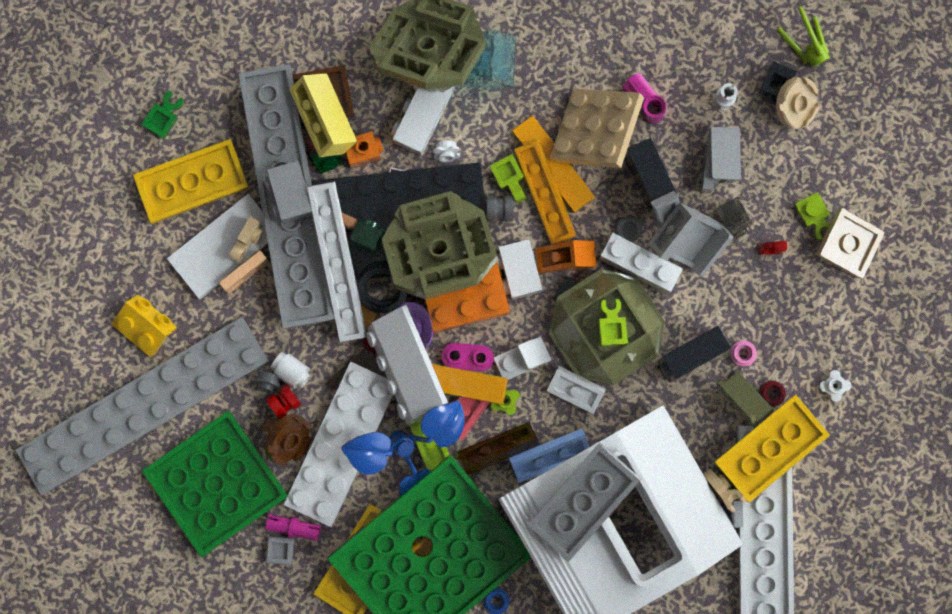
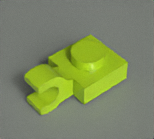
M513 154L490 165L502 190L509 187L517 203L527 199L519 184V181L525 179Z

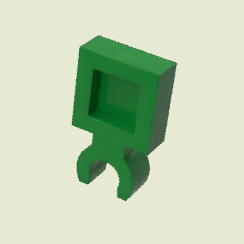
M170 90L164 94V104L162 107L155 103L141 124L164 140L178 120V117L173 114L174 111L181 109L184 105V100L181 97L177 103H170V98L173 95Z

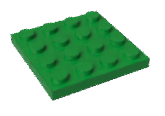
M230 410L142 470L201 558L289 497Z

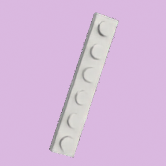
M335 182L309 186L307 189L339 340L343 342L365 338L367 332Z

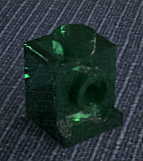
M369 219L358 220L350 241L352 244L377 253L386 228Z

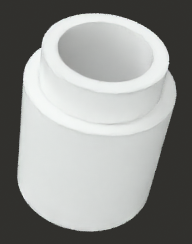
M281 352L275 358L270 367L274 371V375L278 376L279 379L293 389H296L298 386L304 387L311 376L308 374L309 367L291 354L286 355L284 352Z

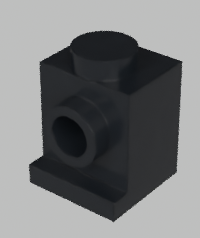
M773 61L758 92L763 95L761 99L769 104L776 105L781 87L787 80L795 77L797 71ZM771 83H777L780 87L779 90L771 88Z

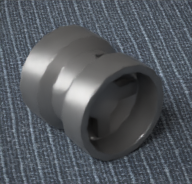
M487 195V221L495 222L497 219H503L505 222H513V196L497 198L496 196Z

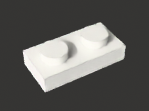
M561 366L558 367L547 389L548 392L594 414L606 390Z

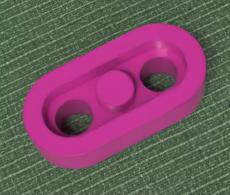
M451 343L443 349L442 361L445 366L450 368L484 372L493 365L494 355L488 347L483 345ZM453 351H457L460 354V358L456 361L450 358V353ZM484 354L486 357L485 362L478 363L476 356Z

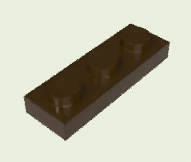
M529 421L462 449L457 453L466 474L470 475L540 444Z

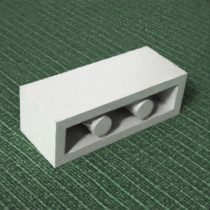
M414 85L415 95L413 99H407L402 110L405 115L402 121H397L392 129L391 135L394 136V144L422 156L455 86L442 93Z
M612 233L599 260L632 277H636L638 280L667 295L671 293L683 270L679 266L661 259L659 256L615 233Z

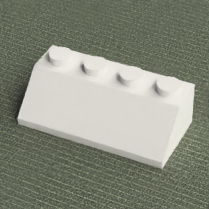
M404 305L372 322L366 333L368 343L377 352V364L381 371H385L388 379V390L391 395H395L398 402V414L402 420L405 419L407 426L421 421L424 414L431 408L447 404V399L407 306Z

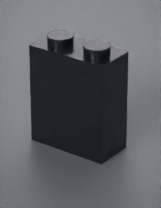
M652 138L627 149L624 160L650 213L653 211L651 201L672 191L676 193V190Z
M717 325L662 356L658 360L660 364L657 366V369L664 380L669 379L670 382H673L728 351L731 347Z

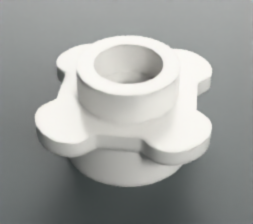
M453 141L438 142L436 148L433 149V153L436 154L434 159L444 163L452 162L460 158V154L457 153L459 147Z
M837 370L831 371L829 377L820 383V390L831 396V400L834 402L840 401L841 395L851 389V382L844 380ZM836 383V384L838 385V387H837V388H834V387H833V384Z

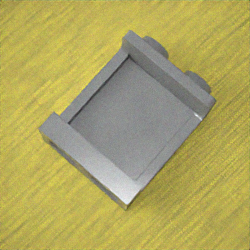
M679 202L648 244L661 259L666 261L669 258L675 259L691 267L697 275L703 277L733 239V236L722 223Z

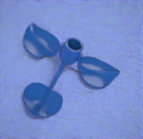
M456 400L428 410L421 420V430L428 438L415 436L413 433L408 435L403 430H396L389 437L380 432H371L351 439L341 447V450L352 466L358 472L366 475L381 471L387 464V456H391L393 451L397 456L404 457L413 475L401 479L399 493L402 495L431 470L423 469L417 473L409 457L414 450L413 440L431 443L434 440L442 448L454 444L461 436L464 428L465 417L462 405Z

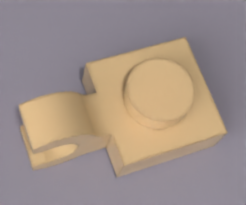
M711 469L703 474L712 491L726 505L729 511H735L732 505L735 499L741 500L743 504L746 502L741 491L728 489L731 485L722 474L717 476Z

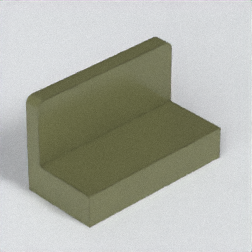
M739 371L726 382L722 379L717 381L719 391L753 428L774 412L773 408Z

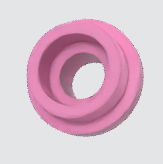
M744 340L735 343L730 351L732 361L741 367L751 365L757 356L755 346L749 341ZM740 349H745L748 352L747 358L742 359L739 357Z

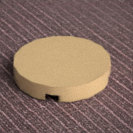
M793 77L787 80L779 91L776 102L777 116L787 128H804L815 118L819 103H816V96H819L817 87L810 79Z

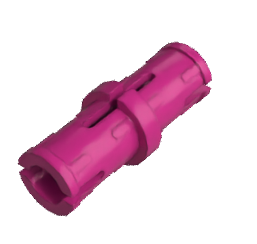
M273 514L268 515L269 519L266 521L265 530L288 535L289 538L300 537L318 541L321 525L298 521V518L295 517L289 519Z

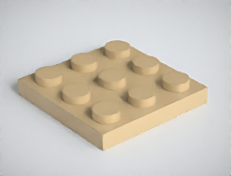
M573 88L550 158L554 162L621 168L644 97L640 93Z

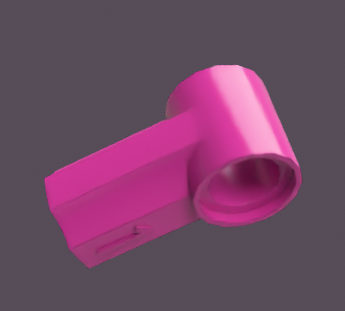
M640 72L634 74L622 85V88L625 92L640 93L644 97L640 109L644 120L651 124L661 122L666 113L665 100L656 94ZM651 105H656L661 109V112L653 115L648 112L647 108Z

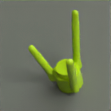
M800 6L798 11L812 42L811 45L805 48L807 53H804L781 27H778L777 31L800 56L804 65L810 63L813 68L830 59L829 50L825 44L818 18L816 16L812 18L817 34L816 38L803 7Z

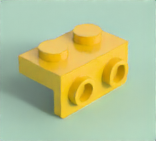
M136 295L128 300L111 324L150 358L156 354L166 338L177 328L166 315L161 314L147 299L142 298L140 295Z

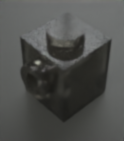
M739 197L713 210L716 220L724 225L735 240L749 233L747 229L753 223Z

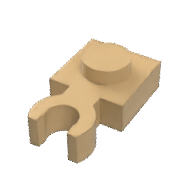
M252 217L248 218L237 238L236 245L229 254L231 259L241 263L247 249L253 243L256 244L259 241L263 230H261L262 225L258 220Z

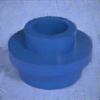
M495 588L483 598L484 607L491 614H502L509 607V596L501 588ZM494 596L501 598L502 602L499 606L492 605L491 599Z

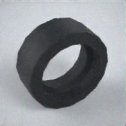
M380 260L372 262L363 268L358 278L357 289L359 299L367 309L376 313H388L402 305L406 298V292L397 290L392 298L386 300H377L369 295L367 282L373 275L382 273L392 276L388 261Z

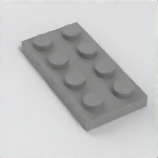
M598 443L530 521L528 526L569 562L641 481V478L603 444Z

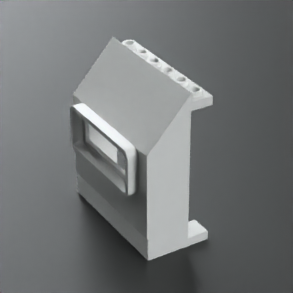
M664 406L659 407L498 499L563 614H631L698 576L743 545ZM598 443L603 444L641 478V481L635 487L674 554L673 558L645 574H641L609 517L569 562L528 526L530 521Z

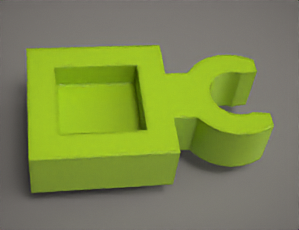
M817 192L796 203L794 206L806 228L812 224L814 225V236L818 241H821L823 237L820 234V230L822 228L828 230L830 223L826 222L824 218L828 217L830 213Z
M619 299L614 300V310H609L606 307V300L600 302V311L605 315L604 319L598 320L600 347L628 344L626 317L618 318V312L621 309Z

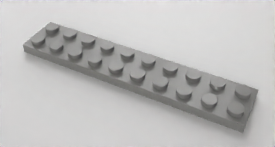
M287 64L239 73L283 329L333 321L335 316L314 217L312 215L284 224L281 217H275L272 203L276 202L273 192H268L265 178L269 177L268 169L298 161L306 187L312 186L299 110L289 90L294 85L291 65Z
M242 316L15 451L40 495H44L262 367L269 360Z

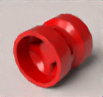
M287 384L280 388L278 394L271 395L265 399L279 419L287 416L291 409H297L302 405Z

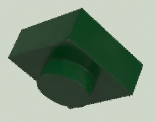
M316 150L310 152L320 174L333 170L344 163L340 155L319 157Z

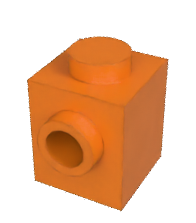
M373 131L355 136L357 142L346 151L351 169L381 160L379 153L384 152L380 137L374 138Z

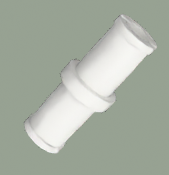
M731 83L724 84L715 95L716 107L720 106V110L728 109L736 101L738 90L736 86L732 88Z

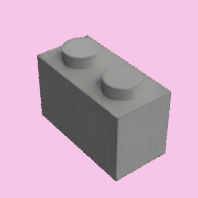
M295 161L268 169L269 177L265 178L268 192H273L276 202L272 203L275 217H281L282 222L285 224L312 216L310 198L299 162Z

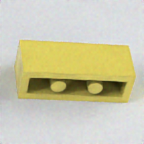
M327 73L303 75L289 88L319 157L342 155L357 142Z

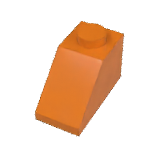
M571 240L535 248L538 274L577 271L597 267L594 241Z

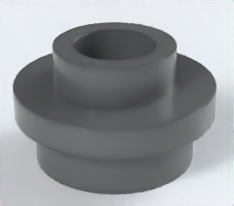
M259 372L258 377L254 379V383L258 385L257 389L266 393H272L273 390H278L280 387L278 376L269 372Z

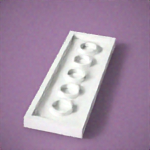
M350 362L288 494L289 497H287L284 503L285 506L329 527L333 526L358 472L343 453L341 447L357 436L377 431L393 397L387 387V378Z

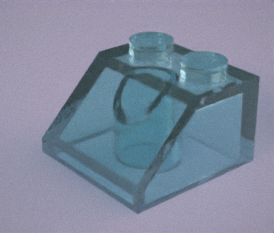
M498 30L484 31L485 50L464 84L455 87L485 89L514 87L516 36Z

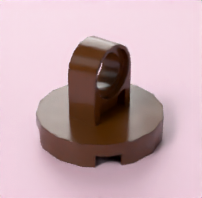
M296 414L287 415L277 423L268 417L261 429L268 433L265 443L266 455L278 465L285 466L287 465L286 462L291 459L294 461L299 460L307 451L312 440L309 436V429L312 430L311 424L302 416Z

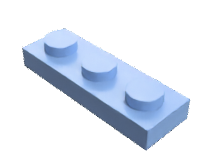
M579 429L510 457L509 460L518 483L549 471L589 448V444L583 429Z

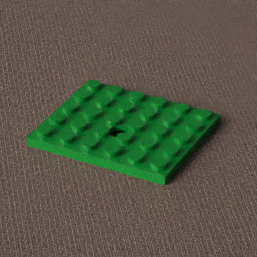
M449 454L327 556V559L373 614H466L530 560L531 556L520 538ZM419 536H426L432 541V549L425 556L416 555L412 550V543Z

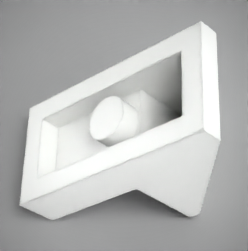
M538 337L494 357V361L501 376L510 380L551 361V358L542 338Z

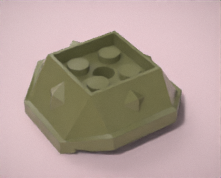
M413 0L392 10L370 44L369 50L380 74L406 82L409 86L415 85L423 89H433L443 93L453 86L464 84L485 50L486 41L473 7L453 0Z
M451 191L400 205L395 213V218L382 238L395 289L423 299L478 285L498 261L484 211L460 199V196ZM438 251H445L442 254H436Z
M600 269L557 297L549 336L573 373L590 381L615 385L659 356L665 321L636 277ZM619 299L621 309L618 312V318L626 317L628 344L600 347L598 320L605 318V315L600 311V302L606 300V307L609 310H614V300Z

